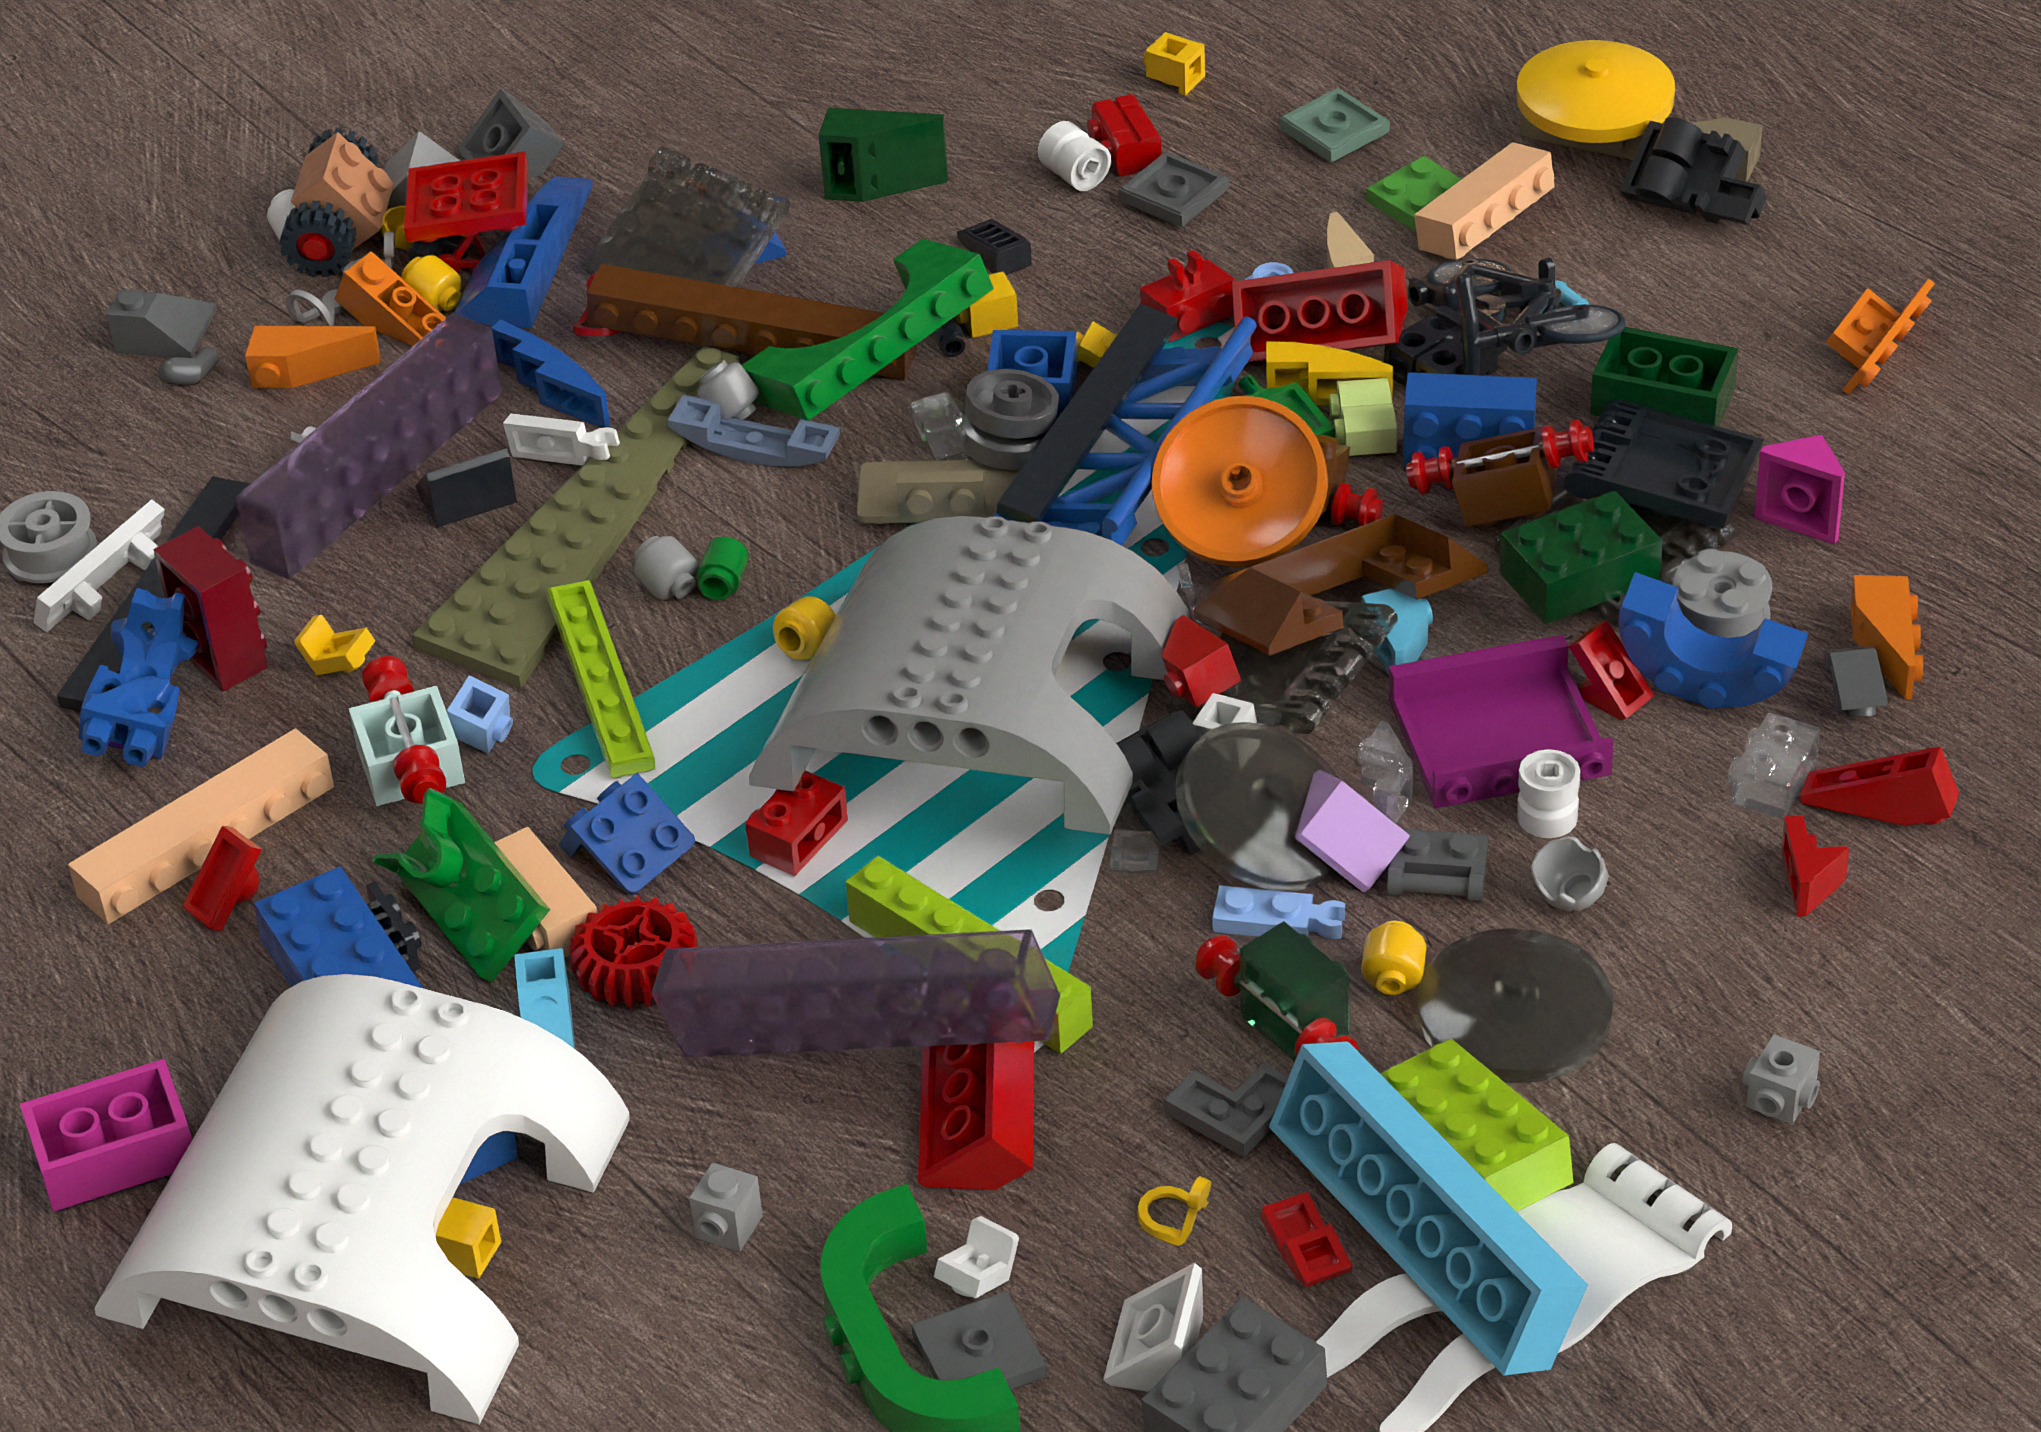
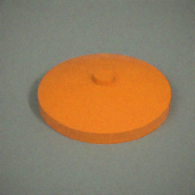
M1232 396L1214 400L1196 408L1183 417L1172 428L1161 444L1152 473V492L1155 506L1163 525L1171 537L1183 549L1197 558L1212 564L1229 567L1257 565L1282 556L1298 545L1317 522L1324 507L1328 489L1327 465L1322 448L1312 429L1289 408L1277 402L1253 396Z

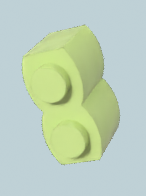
M1388 379L1337 381V393L1329 394L1331 419H1334L1337 444L1350 446L1349 456L1397 452V426Z

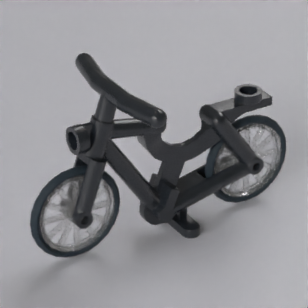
M1550 257L1539 261V279L1515 273L1506 264L1495 260L1471 258L1440 264L1429 272L1427 282L1418 278L1409 279L1407 288L1408 298L1414 306L1429 303L1438 308L1445 305L1456 312L1460 310L1463 339L1462 375L1479 376L1481 348L1509 346L1511 351L1525 355L1532 348L1562 343L1588 344L1608 340L1621 333L1626 325L1625 318L1620 312L1605 306L1582 304L1556 308V304L1560 303L1562 298L1560 289H1557L1555 285V264ZM1476 304H1477V305H1480V306H1484V307L1487 308V309H1486V310H1478L1477 307H1476ZM1520 307V314L1510 325H1504L1502 322L1507 314L1506 309Z

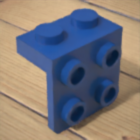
M637 772L622 785L615 781L597 797L600 803L589 812L583 807L570 817L563 825L568 831L558 845L570 858L585 847L626 894L634 895L689 851L695 843V837Z

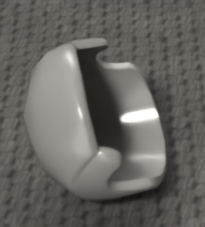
M1571 836L1548 842L1536 852L1531 864L1534 883L1542 898L1551 906L1568 912L1573 910L1580 911L1590 907L1602 896L1609 878L1604 859L1601 858L1599 851L1596 848L1593 850L1589 849L1576 837Z

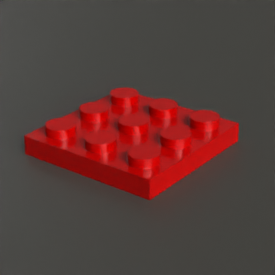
M526 151L409 168L404 232L407 242H432L441 237L455 235L468 237L482 231L496 229L510 231L518 226L526 225L528 160Z

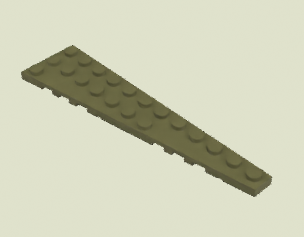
M703 346L617 431L620 444L618 447L607 446L610 454L609 459L597 460L591 457L412 634L414 648L522 689L544 657L545 646L552 636L557 637L560 633L548 601L547 588L590 580L591 583L596 581L603 571L604 564L614 555L657 492V482L663 474L668 475L675 465L674 458L679 450H685L691 442L668 427V418L682 395L698 398L697 391L701 385L698 379L720 361L725 360L727 364L732 362L739 363V357L709 346Z

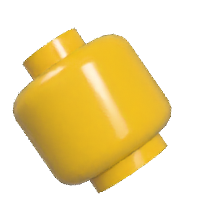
M437 256L416 257L407 264L402 272L401 278L439 312L443 309L450 311L458 304L461 298V277L459 273Z
M806 596L795 600L782 609L774 619L773 635L778 647L794 660L805 661L812 659L834 620L835 613L826 602L817 597Z
M1387 921L1373 928L1366 935L1361 972L1365 981L1387 995H1397L1415 988L1422 981L1427 946L1423 936L1411 925L1401 921Z

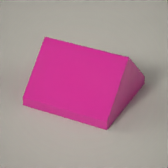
M1823 435L1762 447L1759 454L1754 518L1835 544L1839 537L1845 471Z

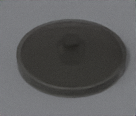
M1239 722L1222 725L1210 730L1197 740L1180 764L1176 778V800L1180 816L1187 831L1208 858L1230 875L1246 883L1276 891H1294L1309 888L1326 879L1334 871L1331 866L1295 838L1313 774L1318 770H1322L1339 779L1324 758L1297 737L1275 727L1258 723Z
M1493 929L1459 939L1444 948L1431 960L1424 970L1422 980L1419 982L1417 1016L1421 1031L1431 1047L1453 1039L1505 1083H1531L1553 1079L1572 1072L1589 1061L1600 1050L1611 1029L1613 993L1605 972L1596 960L1568 940L1530 929Z

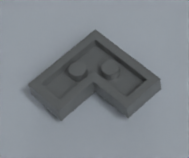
M1262 1063L1233 1092L1194 1070L1164 1099V1112L1231 1151L1245 1157L1271 1131L1269 1125L1289 1076L1266 1063Z

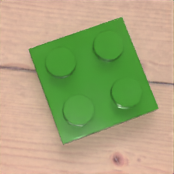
M1422 156L1366 188V201L1416 232L1414 214L1462 179Z

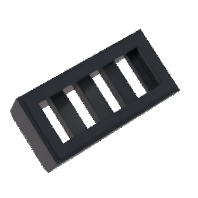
M993 219L957 232V238L971 252L980 254L984 266L992 274L1003 271L1005 275L1032 265L1030 242L1022 235Z

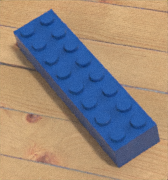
M341 866L254 902L260 941L290 987L302 981L320 976L351 974L373 976L423 988ZM502 1131L489 1136L477 1149L460 1184L517 1159L515 1132Z

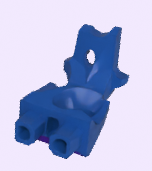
M136 588L128 617L113 621L110 634L119 652L121 669L118 674L108 670V666L100 665L88 688L81 707L78 739L82 740L81 750L83 753L99 757L105 754L107 747L110 746L122 749L123 759L128 764L140 767L146 766L151 757L163 758L174 724L180 687L170 684V678L181 661L189 660L198 648V641L188 638L183 634L184 594L175 593L170 598H159L148 590ZM143 622H150L154 628H150L146 632L142 624ZM104 688H113L112 690L103 692ZM155 707L162 710L160 713L148 712V710Z

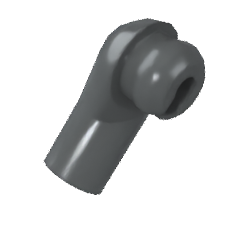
M207 346L194 358H169L160 365L158 370L159 377L167 384L194 385L219 362V355L215 349Z

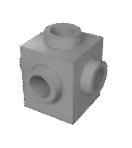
M1773 1034L1760 1057H1751L1744 1071L1742 1083L1748 1086L1746 1107L1766 1116L1793 1124L1802 1108L1810 1109L1817 1097L1820 1081L1817 1080L1820 1051Z

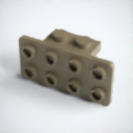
M976 460L866 462L860 467L857 519L861 523L884 524L921 523L935 518L956 516L992 517L997 510L999 499L1020 470L996 469L981 464Z

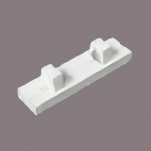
M151 499L40 594L36 601L33 623L47 633L71 611L76 612L87 620H91L101 610L102 596L96 590L129 561L146 570L155 558L153 549L158 546L153 540L161 534V519L164 516L165 509Z

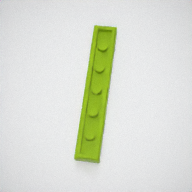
M590 580L547 588L548 601L610 777L615 778L637 772L655 770L654 754Z

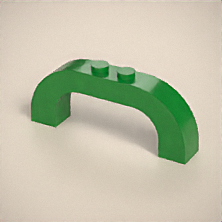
M904 1184L883 1191L853 1207L830 1232L822 1251L820 1263L826 1316L822 1317V1324L830 1346L839 1345L843 1353L839 1358L847 1383L849 1385L857 1383L870 1411L891 1432H1020L1019 1407L999 1367L958 1380H937L919 1374L901 1356L869 1290L873 1279L887 1267L928 1252L925 1219L908 1185Z

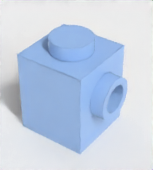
M470 675L447 709V715L456 739L489 754L496 741L503 742L513 724V718L510 717L509 694Z

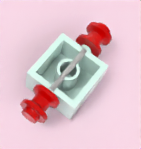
M393 656L378 657L365 666L362 672V681L365 688L369 691L368 698L370 703L349 708L356 747L376 806L406 799L411 803L423 804L424 793L428 788L443 793L445 788L465 783L459 746L438 687L433 686L414 691L412 683L407 678L408 674L405 664L402 660Z

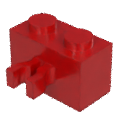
M1195 250L1187 252L1188 263L1184 269L1182 263L1172 258L1167 261L1168 270L1171 275L1140 287L1141 304L1178 318L1176 330L1168 342L1175 341L1234 315L1232 282L1235 281V278L1209 259L1203 260V256Z

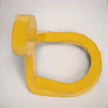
M1199 1176L1195 1180L1190 1193L1173 1186H1160L1147 1191L1141 1197L1137 1209L1139 1224L1144 1231L1155 1238L1175 1246L1182 1245L1192 1231L1197 1212L1201 1209L1205 1210L1209 1203L1207 1197L1210 1192L1211 1181ZM1165 1197L1187 1203L1189 1209L1182 1230L1161 1225L1152 1220L1148 1214L1149 1205L1153 1201Z

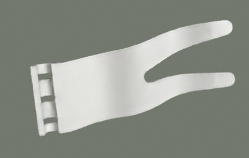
M1617 1143L1607 1145L1594 1157L1586 1171L1583 1183L1570 1189L1559 1190L1517 1212L1588 1284L1559 1352L1568 1349L1583 1339L1617 1304L1639 1287L1659 1277L1678 1274L1693 1267L1704 1258V1249L1713 1235L1723 1241L1732 1231V1222ZM1618 1169L1622 1173L1614 1182L1610 1177ZM1654 1194L1658 1198L1650 1207L1646 1202ZM1690 1218L1695 1223L1687 1232L1683 1229V1226ZM1407 1273L1394 1276L1375 1285L1356 1299L1329 1330L1316 1341V1343L1325 1348L1327 1378L1354 1362L1396 1327L1424 1314L1442 1310ZM1463 1333L1436 1357L1407 1397L1381 1423L1380 1432H1425L1446 1411L1462 1391L1484 1373L1494 1369L1495 1366Z

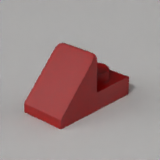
M1608 620L1595 624L1568 646L1587 676V679L1579 684L1577 688L1582 699L1622 721L1655 696L1638 668L1631 661Z
M1803 815L1784 816L1781 852L1797 917L1807 916L1845 881L1849 848L1846 846L1817 848L1815 834L1807 833Z

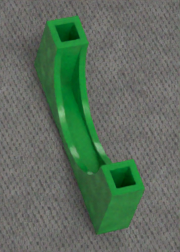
M924 238L893 259L906 291L898 302L878 319L846 336L814 346L802 348H776L769 346L742 365L759 388V394L753 402L803 420H811L992 291L994 288L980 254Z

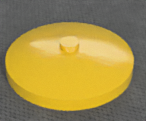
M1584 40L1556 45L1528 60L1518 75L1516 97L1518 107L1524 117L1544 132L1572 141L1609 143L1643 135L1650 120L1663 123L1674 106L1675 81L1669 68L1660 59L1645 50L1613 41Z

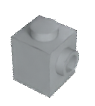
M713 1162L689 1198L695 1238L734 1251L741 1252L763 1217L758 1177Z

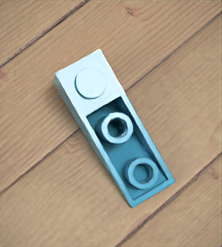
M563 948L515 954L521 1018L552 1033L575 1049L570 991Z

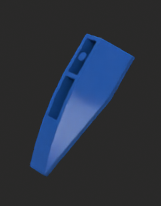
M554 176L542 186L527 204L526 225L506 231L475 266L453 315L454 322L471 323L473 325H494L501 319L518 328L533 327L592 189V179Z

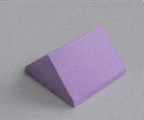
M1318 770L1313 774L1295 838L1364 893L1372 887L1410 835L1342 780L1322 770Z

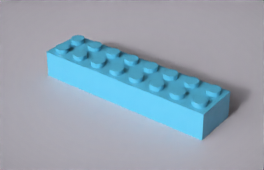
M1349 1042L1302 1044L1269 1128L1503 1376L1551 1370L1588 1284Z

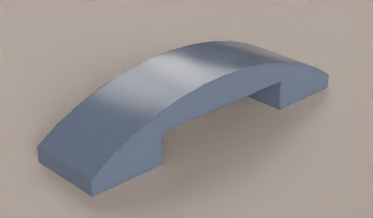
M682 395L668 418L669 428L705 449L732 459L767 466H803L824 461L829 456L840 436V427L800 419L794 431L736 418L721 419V404L687 395Z

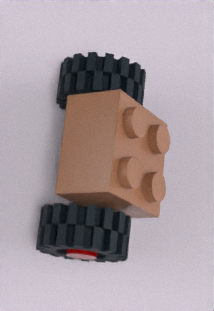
M336 128L333 136L330 130L323 131L322 137L317 135L313 143L310 144L291 199V203L295 207L287 215L280 237L279 245H282L281 254L282 256L288 255L286 262L290 266L298 263L296 270L303 273L305 268L310 269L309 276L316 277L318 271L322 272L323 277H329L331 270L335 274L341 272L342 266H347L352 250L381 230L382 219L390 200L394 182L383 169L378 168V155H374L375 148L373 145L365 147L367 139L361 136L359 140H356L354 138L356 132L349 130L348 136L343 135V129Z

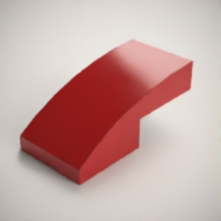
M1308 1191L1262 1207L1260 1218L1268 1234L1292 1273L1305 1288L1352 1271L1353 1266L1332 1224L1325 1226Z

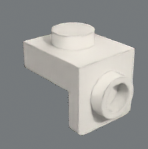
M979 1216L971 1221L966 1244L938 1259L934 1277L950 1285L960 1295L978 1298L1009 1281L1019 1237L1016 1233Z

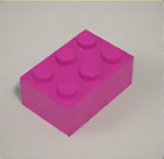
M165 1059L20 1104L53 1212L173 1174L192 1142L189 1126Z

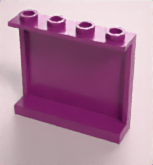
M1563 634L1389 666L1388 700L1434 809L1519 793L1518 781L1521 761L1527 755L1539 750H1558L1571 755L1578 762L1580 781L1612 775L1614 741L1612 737L1601 739L1568 669L1569 645Z

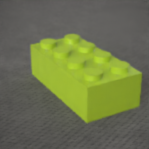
M1453 1039L1437 1044L1380 1073L1516 1212L1574 1183L1569 1135Z

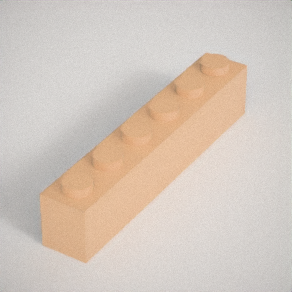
M293 729L70 862L68 866L77 898L107 925L201 869L222 825L233 827L250 839L334 788L328 754L299 730Z

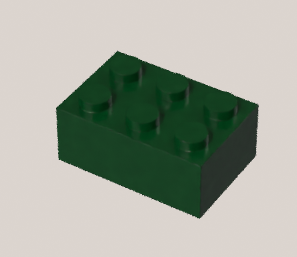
M1624 327L1621 333L1608 339L1592 374L1590 414L1600 416L1608 401L1621 399L1720 426L1736 386L1738 348Z
M1612 491L1501 532L1499 573L1536 615L1547 624L1626 594L1635 572L1660 581L1663 540L1616 491Z

